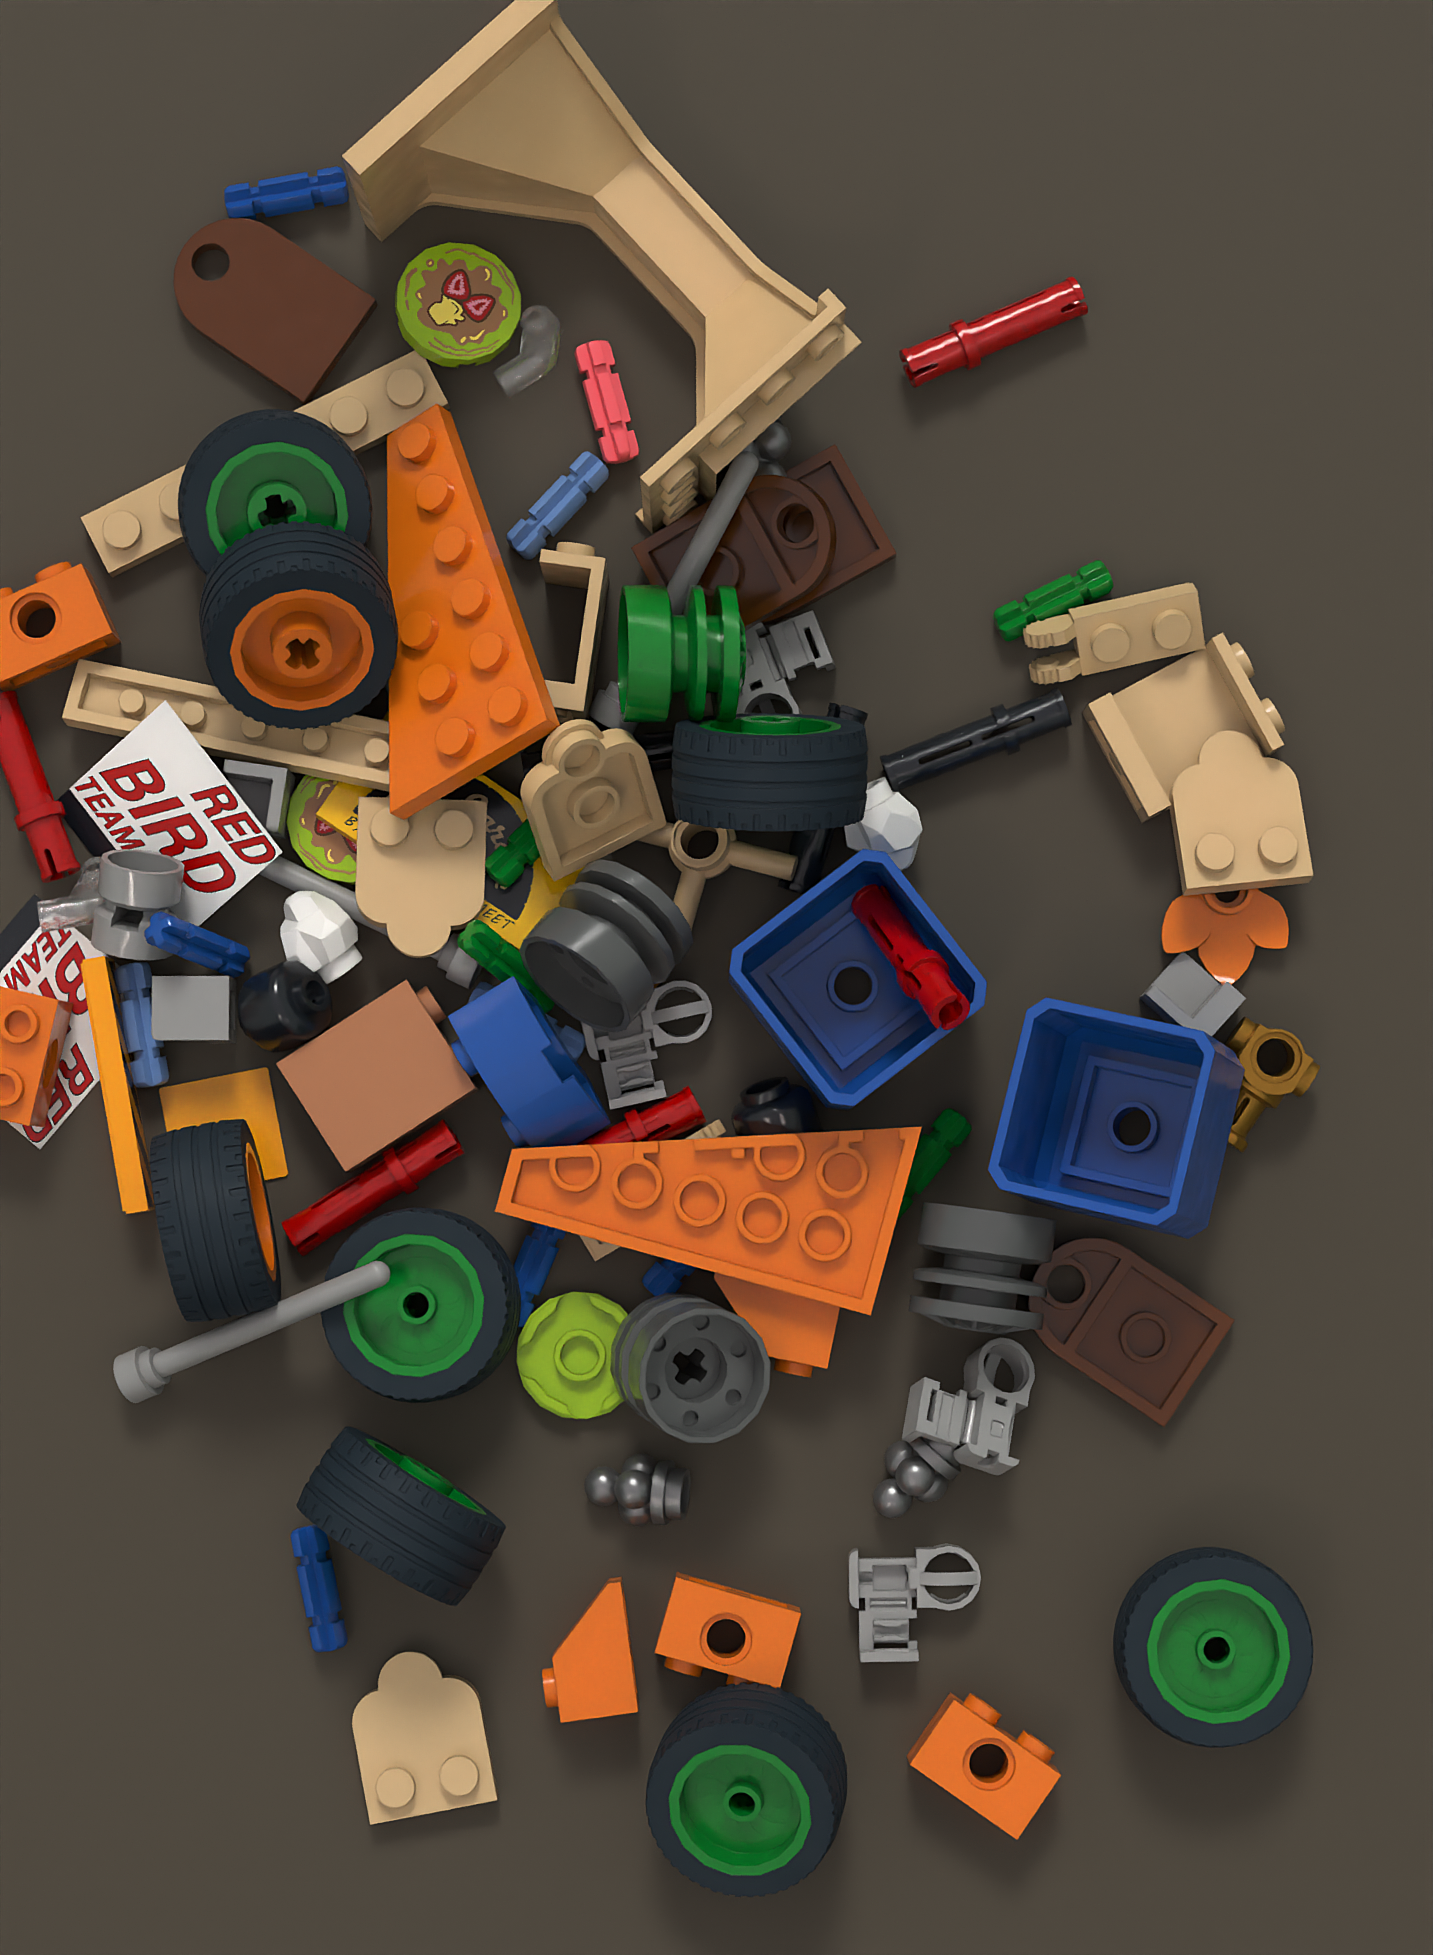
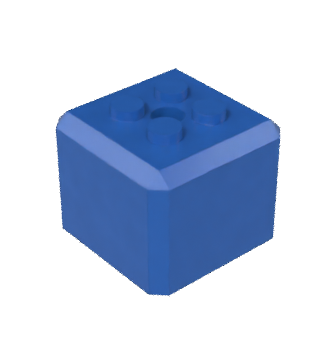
M862 849L732 949L728 982L823 1105L830 1109L849 1111L955 1029L943 1030L941 1025L939 1029L935 1028L919 1001L907 997L897 983L896 969L885 957L863 923L856 918L851 910L853 897L860 889L871 884H877L879 889L881 886L886 887L897 907L912 924L927 948L941 954L949 966V977L970 1003V1011L965 1020L985 1004L987 981L893 860L883 851ZM849 968L863 971L871 982L869 997L857 1005L842 1002L834 990V981L837 975Z
M1046 997L1026 1010L988 1170L999 1189L1033 1203L1189 1239L1208 1227L1245 1069L1233 1050L1204 1031ZM1132 1111H1144L1148 1115L1151 1124L1148 1137L1138 1145H1126L1119 1134L1121 1120Z

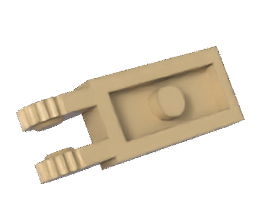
M1189 582L1068 609L1069 614L1047 618L1043 621L1038 620L1034 623L1031 622L1030 625H1026V628H1023L1025 645L1033 647V649L1067 644L1072 639L1074 642L1073 650L1051 654L1048 657L1043 656L1029 664L1031 681L1033 680L1034 683L1039 685L1072 680L1080 673L1082 676L1206 649L1198 591L1194 584Z

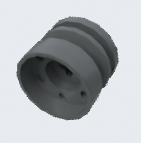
M598 859L586 864L578 874L575 884L569 885L563 892L559 902L560 907L548 910L524 938L519 951L523 965L535 984L556 1005L575 1019L595 1029L615 1033L627 1029L651 999L655 990L654 984L666 981L674 966L679 964L688 954L694 941L690 925L679 907L658 886L639 872L618 862Z
M923 1202L917 1244L945 1254L943 1267L914 1269L913 1279L941 1283L939 1299L910 1295L908 1311L920 1313L941 1323L945 1327L1006 1335L1009 1332L1027 1329L1042 1330L1044 1314L1016 1310L1018 1294L1047 1298L1048 1288L1020 1278L1021 1265L1051 1262L1057 1220Z
M664 1293L641 1302L622 1320L611 1345L610 1372L619 1396L637 1415L651 1422L663 1432L688 1443H716L739 1433L758 1415L769 1391L771 1363L761 1336L744 1318L692 1293ZM678 1352L682 1353L689 1361L683 1371L679 1370L672 1362Z

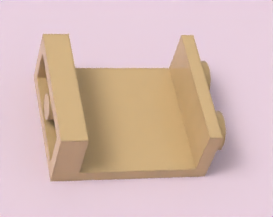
M559 542L557 543L556 551L541 549L539 562L545 583L588 589L575 683L544 680L559 724H563L575 719L589 720L590 717L588 712L592 703L609 575L606 558L596 557L594 547L580 543Z
M1223 632L1211 638L1205 645L1206 649L1197 650L1114 695L1110 692L1089 703L1082 712L1141 823L1170 809L1169 807L1172 804L1169 801V794L1177 776L1187 767L1198 764L1199 752L1205 741L1212 735L1227 730L1246 734L1258 745L1262 757L1275 753L1284 745L1279 734L1285 731V727L1277 709L1268 698L1260 701L1249 681V678L1254 676V669L1247 654L1238 642L1229 645Z

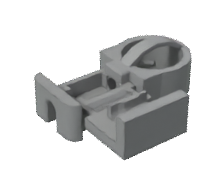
M813 610L769 627L771 634L764 638H759V636L768 632L761 622L745 631L746 672L744 685L738 698L736 714H749L756 705H759L762 713H776L770 699L785 702L791 710V714H802V711L793 699L785 678L788 677L789 681L795 680L797 677L794 671H799L801 668L814 664L817 670L826 668L827 671L836 668L817 616ZM807 629L811 631L809 634L819 658L815 659L804 632ZM762 682V684L759 686L751 687L756 683Z
M683 980L672 981L661 987L654 988L655 990L649 1002L627 1029L623 1031L607 1032L595 1029L581 1022L589 1056L594 1060H600L598 1051L604 1050L606 1062L600 1064L610 1110L667 1097L663 1080L655 1082L650 1060L657 1059L658 1056L656 1050L651 1051L649 1039L654 1038L655 1047L670 1044H688L699 1039L706 1032L712 1019V1005L707 994L698 985ZM674 990L695 992L702 999L701 1001L655 1011L658 1000H662L666 994ZM705 1013L702 1026L699 1025L694 1032L687 1035L666 1033L658 1025V1023ZM654 1084V1087L622 1094L624 1090Z
M996 1338L988 1341L967 1357L964 1365L963 1390H958L956 1395L939 1390L940 1382L927 1377L910 1386L902 1440L912 1442L921 1436L954 1448L959 1446V1443L963 1444L962 1447L953 1452L956 1461L993 1475H1001L1015 1467L1020 1460L1009 1457L1014 1416L1028 1407L1030 1389L1035 1379L1034 1364L1030 1354L1021 1344L1012 1339ZM989 1353L984 1364V1358L986 1354ZM1001 1358L1011 1367L1014 1375L1012 1393L1002 1392L993 1386L996 1370Z
M948 1543L933 1547H914L915 1557L858 1558V1549L853 1548L848 1553V1598L851 1605L858 1609L859 1598H865V1610H858L860 1662L919 1661L917 1640H909V1618H917V1610L912 1609V1597H915L917 1608H937L948 1611L963 1608L974 1599L980 1587L981 1575L979 1565L972 1555L959 1545ZM943 1553L956 1554L962 1559H966L972 1570L970 1572H924L929 1561L938 1554ZM925 1585H970L966 1593L948 1600L938 1598L932 1593L929 1594L925 1589ZM874 1643H907V1648L874 1649Z

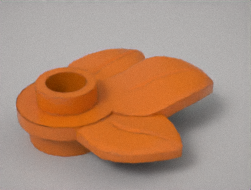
M1259 888L1237 890L1235 899L1229 903L1220 901L1215 893L1181 895L1169 905L1161 927V943L1166 954L1182 953L1197 948L1198 957L1206 971L1220 984L1228 981L1231 985L1247 970L1256 946L1264 949H1284L1287 947L1289 935L1288 918L1279 901L1259 891Z

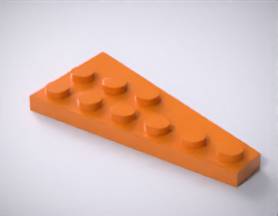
M439 404L433 405L387 435L388 584L391 589L398 624L397 654L394 668L391 669L389 678L390 814L403 820L537 742L560 726L451 412Z
M922 1126L512 1149L495 1212L871 1316Z

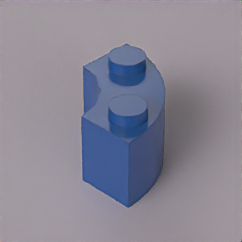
M514 976L448 1016L459 1037L458 1040L451 1043L456 1058L470 1076L479 1072L492 1095L505 1112L500 1117L507 1134L518 1148H524L527 1145H530L532 1148L576 1145L611 1124L586 1072L562 1043L538 1000Z

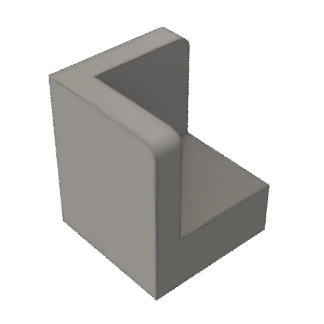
M225 759L223 773L228 777V782L272 838L286 839L288 830L286 821L296 777L288 768Z
M1186 953L1178 954L1139 997L1166 1023L1201 1030L1210 1036L1216 1033L1246 999L1228 981L1222 984L1218 983Z
M152 976L151 1035L153 1039L157 1041L236 1043V979L230 976Z

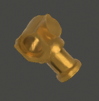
M1247 1017L1241 1019L1225 1043V1046L1234 1051L1245 1069L1236 1105L1237 1112L1233 1118L1227 1143L1244 1153L1248 1146L1245 1138L1266 1107L1276 1109L1287 1093H1292L1300 1098L1309 1088L1320 1069V1065L1315 1063L1313 1058L1305 1054L1301 1041L1292 1033L1283 1029L1266 1028L1261 1024L1254 1023ZM1270 1039L1279 1040L1287 1051L1285 1067L1274 1075L1265 1074L1257 1064L1259 1047Z

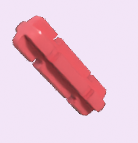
M594 340L582 344L575 349L574 355L579 373H586L587 380H584L582 384L595 431L602 430L603 437L598 439L603 460L607 464H620L632 460L638 456L639 447L634 430L628 431L626 427L627 424L631 423V418L618 373H611L610 368L616 365L611 346L605 340Z

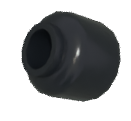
M297 960L286 961L255 974L243 984L238 995V1020L245 1035L260 1048L273 1053L289 1051L315 1039L327 1030L332 1019L333 1001L329 987L317 971L313 972Z
M787 1077L769 1078L745 1088L739 1095L741 1102L734 1107L731 1115V1121L737 1137L823 1132L810 1092L799 1084H790Z

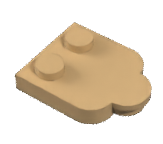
M575 719L563 723L548 736L542 749L543 761L528 772L521 785V799L543 866L554 882L586 866L587 863L598 860L667 825L647 754L633 735L623 729L615 728L601 732L593 722L585 719Z
M1227 730L1209 737L1199 752L1198 764L1187 767L1177 776L1169 794V801L1172 804L1169 808L1183 896L1309 883L1313 877L1312 863L1299 784L1292 769L1278 759L1262 757L1261 751L1254 740L1241 732Z
M358 798L356 904L365 920L374 926L387 928L390 942L402 954L413 958H425L434 955L445 946L451 930L463 929L469 922L479 917L484 904L487 801L439 799L403 820L390 814V798Z
M404 1651L394 1655L386 1662L380 1672L378 1688L370 1691L360 1700L352 1718V1728L370 1825L497 1801L499 1797L482 1703L477 1689L472 1683L460 1676H442L437 1663L422 1652Z

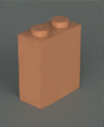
M403 981L276 1063L345 1172L352 1173L380 1155L384 1150L394 1146L479 1091V1088L472 1079L473 1076H470L463 1069L450 1043L437 1025L446 1019L447 1016L427 986L416 992L409 981Z

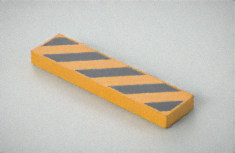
M106 956L84 959L80 965L122 1210L126 1211V1214L155 1210L150 1165L137 1090L132 1078L131 1055L128 1053L120 1009L121 997L116 986L114 959Z

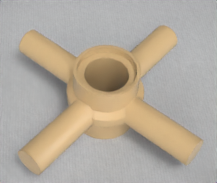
M678 820L675 824L667 822L666 826L637 840L669 849L673 863L682 872L673 902L679 907L691 930L706 879L721 875L732 865L792 881L798 864V856L737 841L734 829L704 827L689 824L682 820ZM709 830L718 834V846L712 855L704 859H694L688 856V843L696 833Z

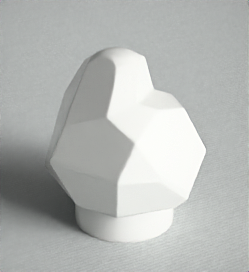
M885 777L867 783V800L863 820L844 826L847 847L857 852L862 849L886 852L900 871H903L914 860L919 838L923 830L919 813L899 792H892Z
M298 891L286 899L284 903L285 920L280 927V936L287 961L297 960L303 963L313 972L317 971L325 983L328 984L362 960V955L354 945L358 941V927L336 902L315 891Z

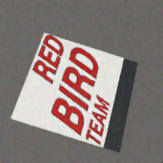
M166 700L56 800L61 801L64 805L66 815L63 818L99 864L101 863L103 853L121 849L156 852L180 860L185 865L181 898L179 904L170 907L169 910L178 919L196 926H200L282 853L276 842Z
M34 894L0 934V986L74 1003L45 1127L27 1126L7 1121L37 1148L41 1149L100 1080L80 964L83 963L82 960L108 956L95 949L91 945L90 940ZM120 994L122 1003L124 1001L123 994Z

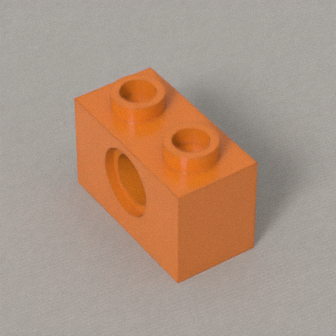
M61 562L49 566L34 576L37 583L15 593L11 587L0 589V689L3 692L15 690L78 662V659H85L121 643L92 574L82 563L74 567L71 566L70 562ZM42 608L54 610L56 621L52 631L41 638L29 637L26 631V623L29 616L34 611Z
M0 986V1120L27 1126L45 1127L74 1003Z
M676 1572L655 1645V1653L666 1656L664 1663L666 1668L683 1674L701 1677L705 1667L728 1674L727 1685L734 1683L735 1685L740 1683H759V1685L767 1684L774 1688H780L801 1616L800 1607ZM722 1619H730L737 1622L745 1633L742 1645L730 1653L716 1651L707 1640L709 1628L715 1622Z
M950 1692L907 1754L909 1764L1017 1840L1061 1777L1056 1766L1049 1762L1055 1752L1025 1730L1016 1739L1000 1728L996 1723L1002 1714L976 1695L969 1693L963 1702ZM984 1744L997 1745L1004 1751L1002 1767L998 1772L990 1776H980L974 1773L969 1766L973 1751Z

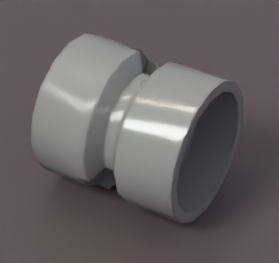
M121 849L103 853L97 892L106 902L97 905L95 908L91 945L105 954L133 960H159L172 956V953L148 944L144 931L150 926V917L155 913L162 911L178 918L169 909L180 902L185 865L180 860L171 856L150 851Z

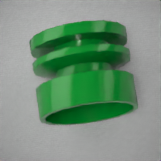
M665 585L622 586L618 614L617 665L619 706L623 722H665L671 707L672 693H683L685 708L690 721H701L703 719L706 693H711L714 718L719 722L734 721L738 698L744 685L746 672L745 627L739 613L734 586H716L711 615H706L704 591L701 585L690 586L685 600L683 615L672 614L671 600Z

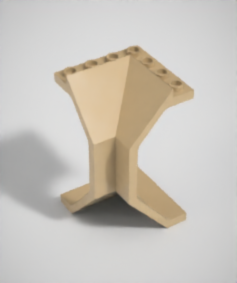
M514 0L342 155L364 223L381 242L417 210L430 205L582 225L590 229L691 337L696 349V427L640 477L642 508L635 516L652 535L664 524L668 526L696 509L698 503L694 498L698 493L707 502L713 499L716 494V474L862 343L844 324L846 307L829 288L818 297L817 303L767 267L655 149L559 15L557 0Z

